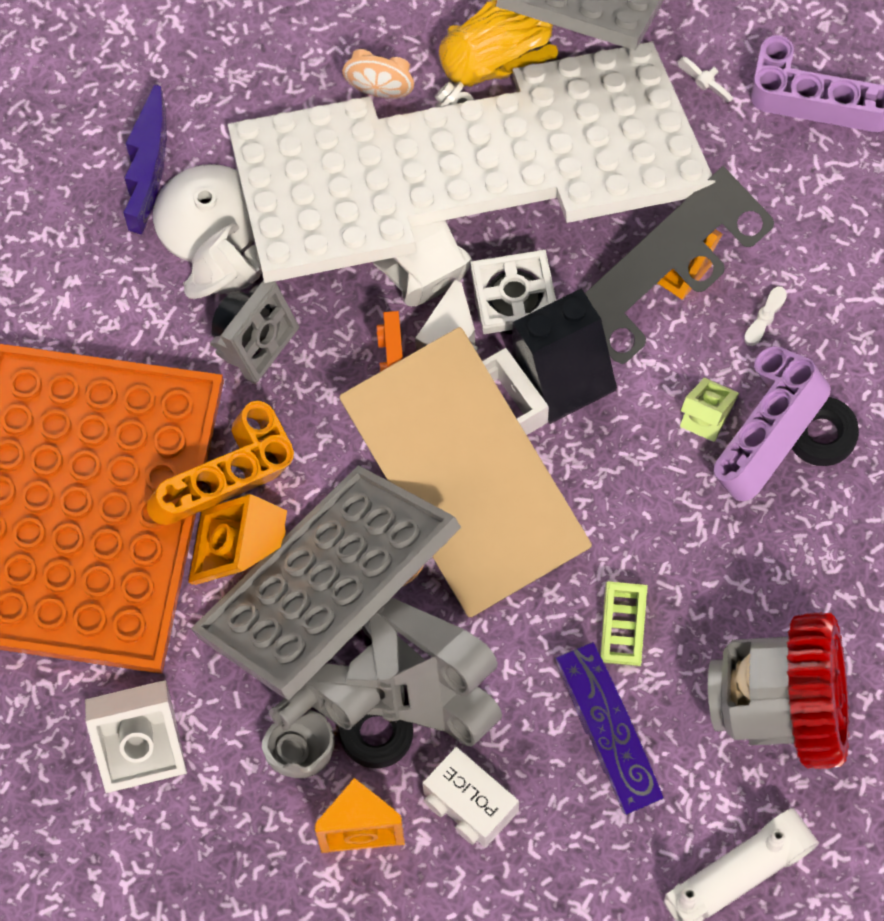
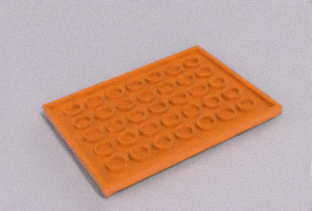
M0 344V650L163 674L196 514L173 524L162 525L153 521L149 516L147 502L163 481L207 463L224 384L222 374ZM196 481L197 487L201 490L203 481ZM180 494L178 498L169 502H172L174 505H176V503L182 498V494Z

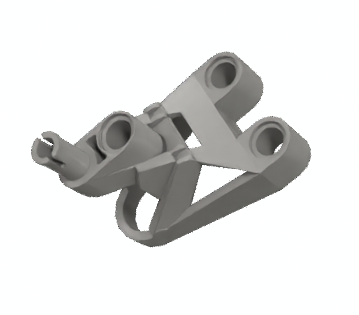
M391 598L362 627L364 633L372 641V644L350 663V666L325 664L289 701L284 698L269 710L270 717L278 727L281 725V728L286 731L313 707L346 730L351 729L366 714L383 716V719L387 721L403 720L446 732L460 743L471 747L502 719V712L497 702L478 687L497 668L498 663L492 650L483 641L465 629L395 598ZM397 632H399L405 638L410 640L412 643H414L416 646H418L432 658L428 660L422 658L415 650H413L407 643H405L397 635ZM407 684L409 705L405 706L404 685Z

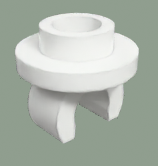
M447 82L434 97L438 101L435 107L454 105L457 102L464 103L474 100V98L467 92H460L464 86L461 82L454 85Z

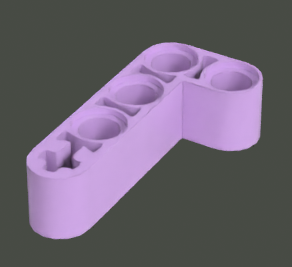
M780 35L770 36L763 41L751 94V101L758 110L871 132L884 131V85L791 69L794 53L791 41Z
M768 347L755 359L754 368L769 390L714 465L716 478L730 495L738 501H748L761 491L830 395L831 387L814 362L782 347Z

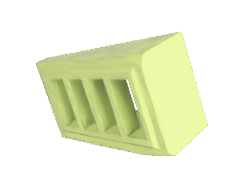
M606 582L600 655L604 663L641 666L648 585ZM614 597L636 599V606L614 604ZM613 612L635 614V622L612 620ZM612 628L634 630V638L611 636ZM610 644L634 646L633 654L610 652Z

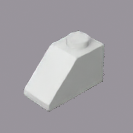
M454 280L416 336V351L454 329L461 327L477 352L475 329L461 282Z

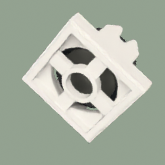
M546 249L470 261L476 309L478 310V320L482 325L483 334L496 332L512 334L514 321L556 301ZM517 269H523L533 273L538 278V280L535 279L531 274L523 271H518ZM505 271V272H503V273L497 275L493 280H491V282H490L488 288H486V286H487L489 280H490L494 275H496L498 272Z

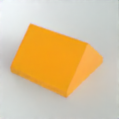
M355 778L315 823V832L321 853L405 845L401 815Z

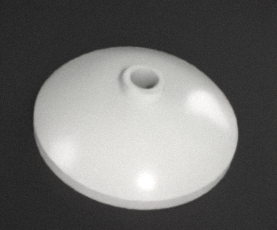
M201 165L189 168L170 179L156 198L153 208V223L157 236L172 254L183 260L192 262L195 253L205 241L222 228L236 223L240 228L228 236L227 241L233 244L240 253L245 251L254 242L239 173L233 168L222 165ZM204 199H211L209 203H200Z

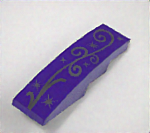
M155 84L125 143L130 162L132 163L124 177L131 198L123 214L128 230L141 235L144 232L156 201L164 169L167 141L165 100L161 86Z
M594 642L555 657L582 727L590 737L603 772L608 775L623 814L627 815L664 799L631 719Z

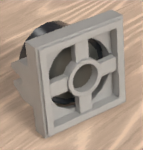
M263 280L259 286H254L249 294L240 291L228 294L218 305L212 320L211 332L214 338L210 345L217 349L215 353L226 362L238 367L245 379L254 384L261 379L299 329V325L277 283L274 281L264 284ZM261 348H263L257 355L253 356V355H254L255 353H257Z

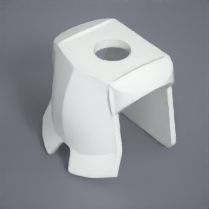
M445 220L411 226L416 244V253L373 262L374 266L384 272L402 291L403 302L408 306H418L441 295L450 288L454 280L460 282L470 267V261H472L470 255L463 248L457 246Z

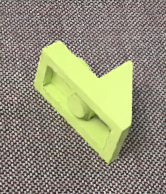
M703 378L685 398L681 408V412L685 414L680 427L713 442L716 441L739 392Z

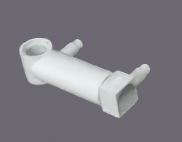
M790 808L771 820L760 832L684 881L681 885L677 884L672 891L665 895L663 903L676 921H703L782 868L789 867L808 855L819 845V842L796 810Z

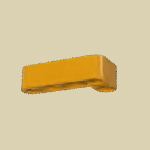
M252 401L235 418L232 423V434L240 449L163 481L147 502V511L152 520L162 525L173 524L280 476L292 462L294 450L271 406L262 401ZM247 418L257 421L260 425V430L252 428L248 424ZM265 452L273 454L277 458L278 464L269 462ZM231 466L241 469L245 479L236 477L231 471ZM196 481H203L208 484L211 493L202 492L197 487ZM182 494V498L176 503V505H174L172 502H169L178 498L179 495Z

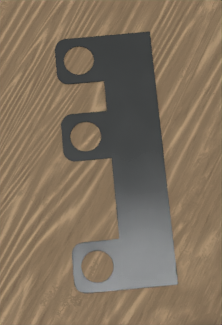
M724 166L708 179L715 181V183L690 195L585 292L602 320L609 355L615 362L621 364L628 362L645 346V335L628 318L625 312L668 272L674 269L696 292L705 291L724 273L725 266L723 262L703 242L717 227L723 224L745 247L754 246L772 230L774 226L773 218ZM747 211L758 213L763 222L761 230L753 236L742 234L737 226L740 215ZM698 256L707 257L713 264L712 275L704 281L693 279L688 271L689 263ZM620 328L630 330L635 337L634 346L625 353L615 351L610 344L612 333Z

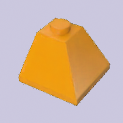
M249 494L201 511L188 583L198 585L245 571L281 548L282 540L285 536L287 510Z

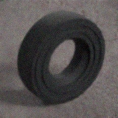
M828 397L812 421L817 419L831 421L838 430V437L828 444L817 443L809 436L807 427L792 447V450L799 458L816 466H831L845 460L854 450L859 436L858 421L853 411L842 401Z
M366 714L349 730L339 726L340 740L346 754L356 763L364 767L376 769L391 766L402 759L411 746L414 733L413 723L403 720L389 721L393 728L390 739L382 745H370L362 739L360 729L368 718L378 715Z

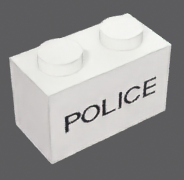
M457 747L422 783L423 793L427 796L424 799L425 804L438 816L443 817L446 813L457 823L455 826L456 831L472 845L478 841L486 848L519 812V800Z

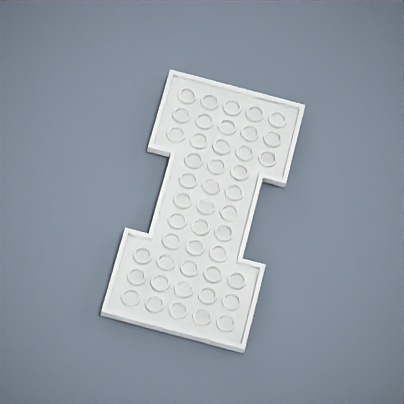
M653 42L640 43L636 51L623 47L514 68L513 81L517 89L515 93L470 100L449 106L434 107L408 114L378 119L370 96L228 124L264 284L416 253V244L411 226L429 224L554 198L558 199L566 223L684 200L694 192L715 183V181L708 180L712 173Z

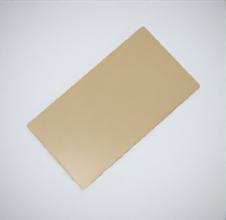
M461 327L454 329L340 395V401L387 481L455 516L461 528L432 557L469 618L481 613L591 548L592 544Z

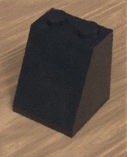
M582 288L513 322L512 357L549 406V424L617 391L602 320Z

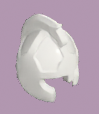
M236 223L230 224L215 233L195 253L192 261V274L187 281L183 282L184 293L188 298L197 299L211 294H230L240 291L254 283L262 274L256 245L249 247L242 256L237 248L227 241V237L240 228Z

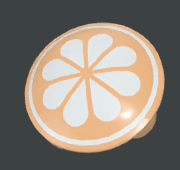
M358 49L353 51L351 59L343 66L342 71L346 81L355 89L368 95L395 99L407 96L414 88V79L409 73L410 63L400 57L386 59L374 56L367 50Z

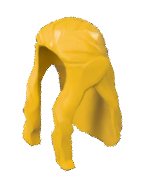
M490 0L463 25L448 27V35L443 38L439 46V59L446 76L453 83L461 82L464 86L472 87L485 80L507 78L513 74L514 68L544 63L548 59H557V46L547 44L552 35L553 24L496 7L497 0ZM544 46L539 50H531L536 47Z

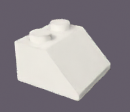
M166 680L85 699L86 724L105 793L187 774L176 717Z

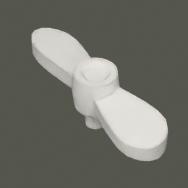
M682 57L678 61L679 68L692 76L700 88L703 90L710 88L727 102L733 99L727 90L715 82L714 76L718 73L715 67L710 71L705 70L702 72L686 57Z
M779 286L772 289L765 306L757 314V320L747 329L744 341L748 346L756 345L761 341L766 326L772 323L774 314L785 303L787 295L783 287Z

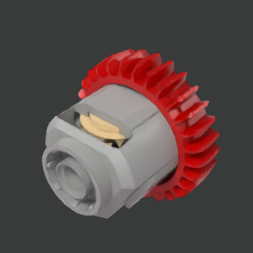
M817 612L795 615L789 624L788 636L735 639L724 648L723 659L710 661L708 668V702L712 725L716 732L726 731L734 740H749V745L795 743L800 763L806 768L828 769L841 767L847 761L850 722L846 662L844 660L840 626L832 613Z

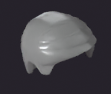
M311 710L304 713L287 731L283 730L281 725L278 727L273 723L266 731L262 741V750L267 763L274 771L290 778H308L316 775L330 762L334 749V736L330 723L327 722L323 715Z

